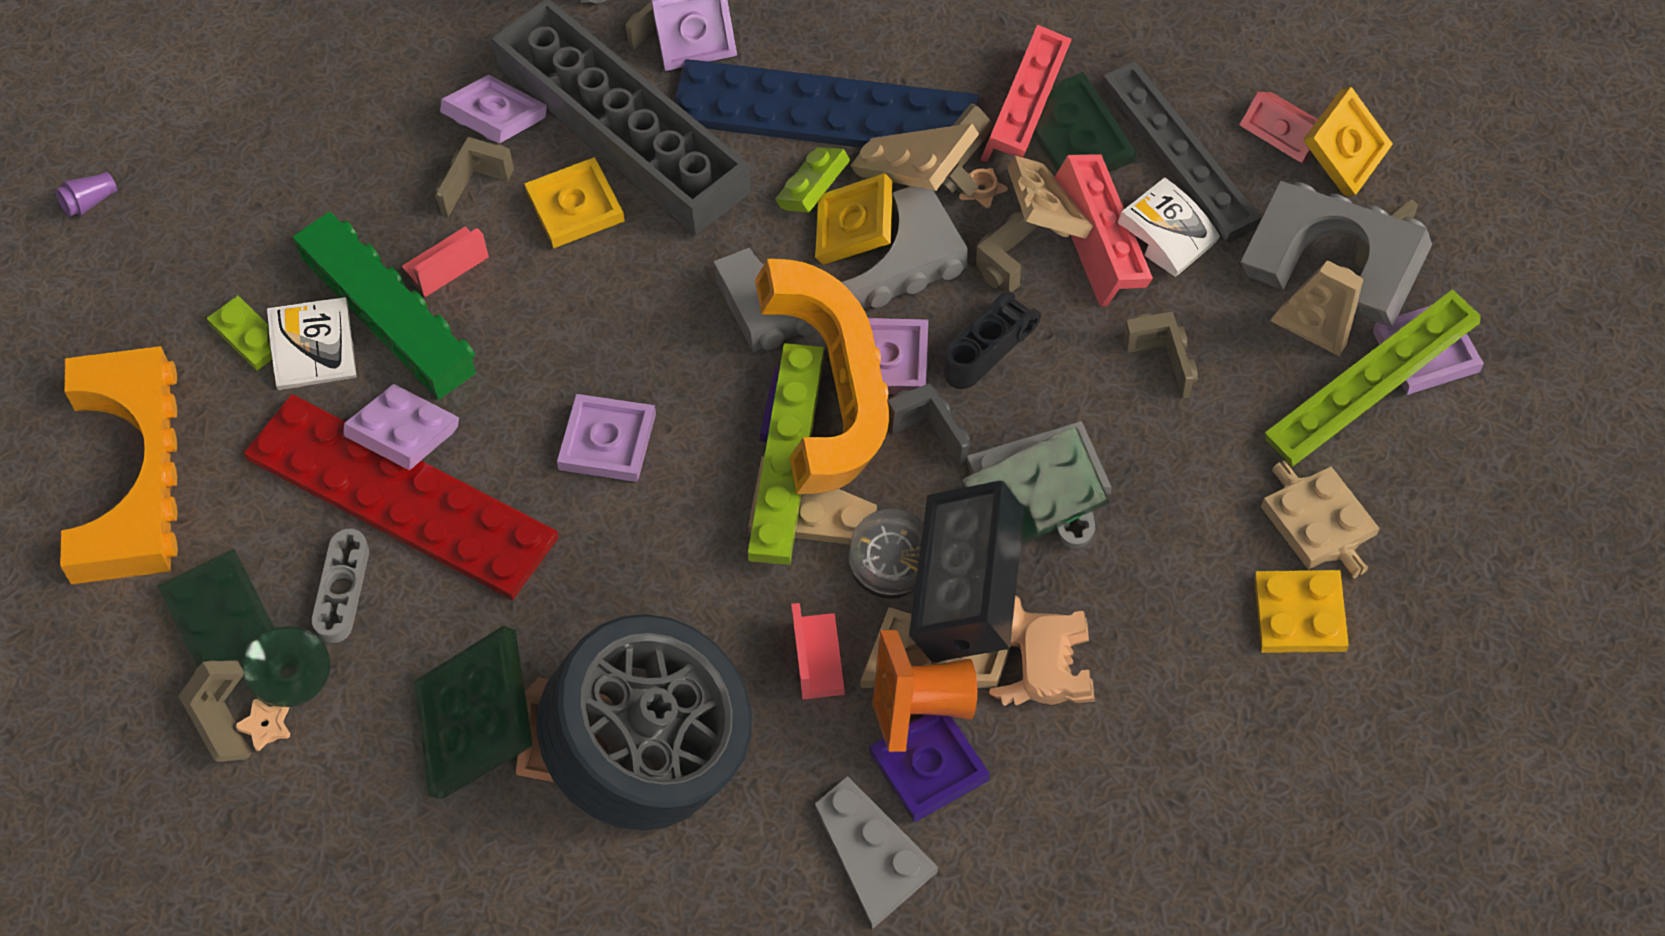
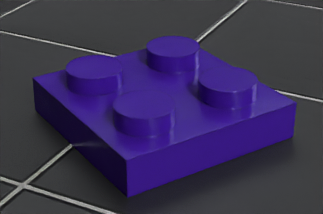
M925 715L910 723L906 752H888L884 738L869 746V754L914 823L988 782L990 778V773L950 716Z

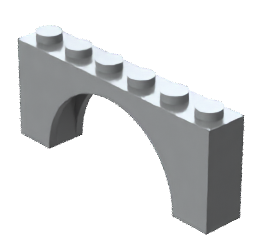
M909 186L892 193V214L897 223L898 233L891 249L878 264L867 272L841 282L856 297L863 309L870 306L874 308L882 307L889 303L893 297L906 292L909 294L918 293L929 283L942 278L944 280L954 279L963 270L967 269V246L933 190ZM750 248L714 261L716 283L752 352L760 349L772 350L780 346L788 338L799 334L807 336L816 332L817 330L812 325L794 316L761 314L755 278L764 264L758 260Z

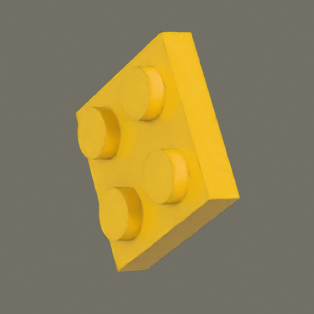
M1352 87L1340 89L1303 139L1341 193L1347 197L1354 196L1359 192L1393 145Z
M595 157L524 183L526 194L553 249L625 222L624 213Z
M885 173L824 193L819 199L815 258L822 265L891 244L893 181Z
M1340 570L1255 572L1254 581L1261 653L1347 652L1349 642Z

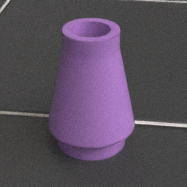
M107 171L98 175L63 181L62 186L55 189L58 202L68 217L75 214L82 216L106 197L117 192L116 184Z

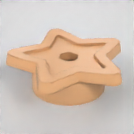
M993 168L976 169L969 175L979 186L984 185L985 189L979 190L977 188L970 198L961 193L959 198L961 200H977L985 208H990L993 196L1006 192L1008 187L997 182Z
M255 699L252 702L251 715L238 722L236 729L239 732L251 735L255 750L260 751L267 743L290 737L291 734L284 724V719L290 707L286 703L269 707L259 699ZM263 721H269L267 726H261Z

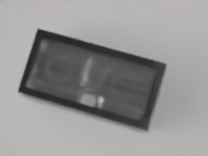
M1003 479L927 495L909 636L932 663L1010 649L1024 507Z

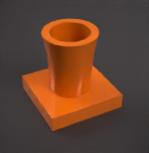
M880 630L872 705L888 752H906L910 714L973 719L977 706V677L971 659L944 664L911 666L898 630Z

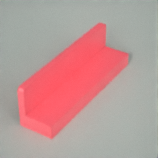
M1037 25L980 161L988 163L993 148L1013 157L1014 155L1024 156L1072 40L1071 38Z
M1068 155L1055 178L1094 226L1086 239L1071 235V238L1099 306H1108L1119 289L1147 288L1153 277L1135 235L1117 223L1124 208L1102 155Z

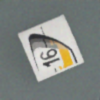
M1165 177L1125 208L1117 222L1149 244L1144 256L1175 277L1210 249L1220 237L1211 221L1198 205Z
M346 297L267 308L277 390L357 377L349 306Z

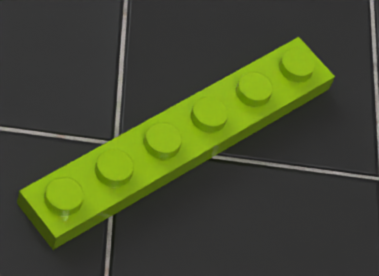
M1452 289L1265 432V440L1292 467L1480 324V314Z
M784 343L748 549L749 561L782 565L791 564L802 494L796 493L789 457L803 437H811L824 361V347Z

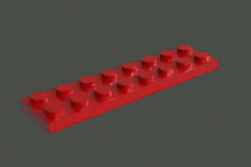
M293 394L290 395L244 452L246 460L511 600H514L559 538L557 530L423 461H420L412 469L408 470L344 436V423L346 421Z

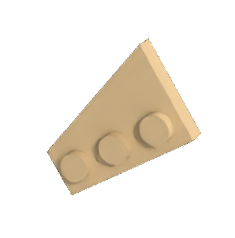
M970 123L871 138L862 147L860 154L850 166L861 177L871 178L885 173L893 181L892 183L936 191L979 133L974 125Z
M1014 155L1007 169L1025 221L1050 228L1063 237L1074 235L1086 239L1094 227L1048 168L1042 163Z
M1327 260L1276 311L1270 321L1340 356L1348 342L1364 278L1356 275L1346 267H1340Z

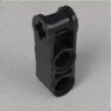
M1010 290L1004 291L986 311L947 345L944 369L946 382L956 389H967L974 386L1015 345L1023 341L1036 329L1041 319V312L1035 308L1030 310L1015 299V294Z

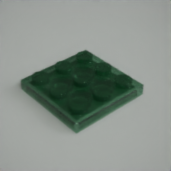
M501 626L414 681L428 796L443 799L533 746L515 629Z

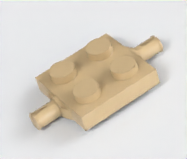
M1286 460L1276 464L1272 472L1278 477L1284 488L1265 497L1261 508L1306 568L1309 570L1323 562L1341 560L1353 578L1358 577L1359 574H1364L1368 570V566L1360 559L1355 549L1359 544L1376 536L1380 528L1332 466L1310 477L1298 478Z

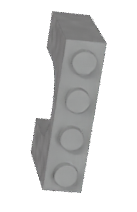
M1280 181L1240 262L1247 277L1284 290L1299 257L1311 242L1330 233L1343 232L1353 234L1364 240L1370 248L1367 263L1360 275L1364 280L1355 315L1393 327L1432 246L1425 225L1410 217H1404L1401 220L1389 216L1387 212L1376 206L1368 205L1364 208L1352 204L1349 199L1339 194L1327 196L1317 193L1311 186L1301 182H1295L1293 185Z

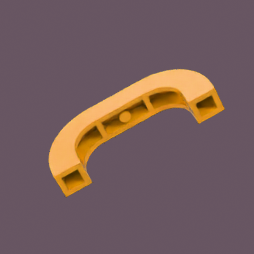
M767 259L755 278L761 314L789 315L800 318L812 325L820 333L827 345L843 420V434L835 437H803L789 458L797 494L830 492L853 481L874 457L885 439L889 423L888 386L883 382L881 375L880 350L875 346L870 322L864 309L851 291L839 280L822 269L807 263L786 259Z

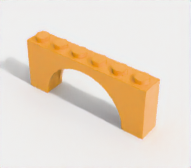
M161 346L65 358L64 392L75 411L106 412L125 419L143 434L145 446L144 461L140 474L134 486L122 501L94 521L75 528L61 530L60 567L71 585L171 572V557H176L178 554L176 536L174 532H171V522L177 521L178 517L175 498L170 497V487L177 486L176 467L174 462H170V452L177 451L176 433L174 428H170V418L177 417L176 399L173 394H170V385L177 384V372L174 362L167 360Z

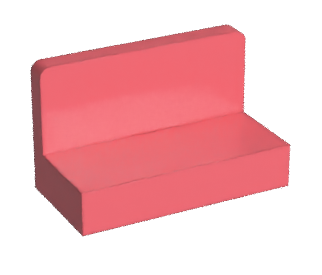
M1257 92L1239 125L1297 161L1306 163L1312 152L1303 139L1318 119L1274 93Z
M465 226L402 265L403 273L419 292L426 297L489 257L483 233L478 228L470 232Z
M800 603L791 604L802 700L845 695L835 613L802 617Z

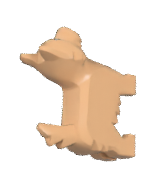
M1015 596L1010 647L1021 649L1023 680L1012 685L990 688L989 694L1001 700L1004 706L1013 701L1015 705H1019L1029 699L1049 705L1059 704L1068 700L1074 703L1094 702L1093 680L1090 679L1089 670H1081L1077 676H1073L1069 665H1073L1071 656L1074 652L1071 646L1089 641L1088 623L1084 611L1074 612L1072 615L1028 613L1023 610L1020 598Z

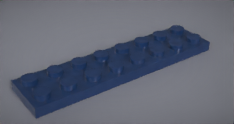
M686 59L674 102L707 129L862 148L871 138L950 127L970 104L973 103L978 106L979 94Z

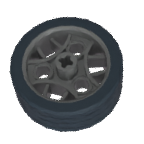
M650 614L630 615L600 624L584 636L559 665L546 683L537 711L536 733L541 757L553 781L572 803L591 817L612 826L643 831L667 828L688 819L732 780L745 759L750 743L752 711L746 687L735 665L715 642L696 628L673 618ZM632 667L645 669L647 678L632 676ZM599 694L610 698L613 706L605 704ZM674 696L683 702L685 708L677 705ZM596 734L608 746L611 755H608L598 744L595 738ZM683 738L700 750L699 757L680 749ZM641 757L650 760L654 765L655 771L648 769L643 764Z

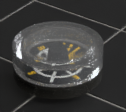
M898 509L879 510L865 517L856 527L848 550V566L856 583L866 592L880 598L896 599L913 593L917 577L923 522L913 514Z

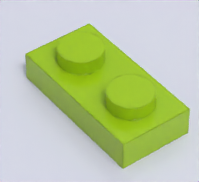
M816 147L815 150L811 151L803 165L794 176L788 179L783 190L775 198L780 208L786 211L809 213L849 163L850 159L845 150Z
M238 295L207 317L209 325L256 371L272 360L269 325Z

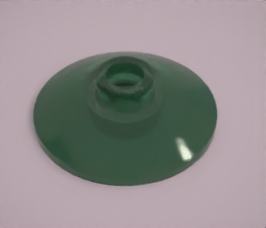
M291 626L275 628L259 636L249 647L243 664L245 681L250 691L258 699L269 705L277 707L301 705L314 698L325 686L330 674L329 653L324 643L308 630ZM287 667L296 669V673L291 677L280 675L281 671Z

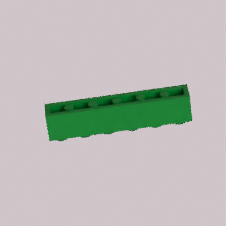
M329 211L292 236L299 257L338 298L346 297L349 309L437 400H440L476 374L472 360L475 358V353L467 341L463 338L457 340L451 334V329L445 319L439 314L433 316L427 310L426 302L416 290L409 292L404 286L399 273L392 266L386 268L381 263L380 256L369 243L363 245L358 240L356 231L348 221L340 222Z

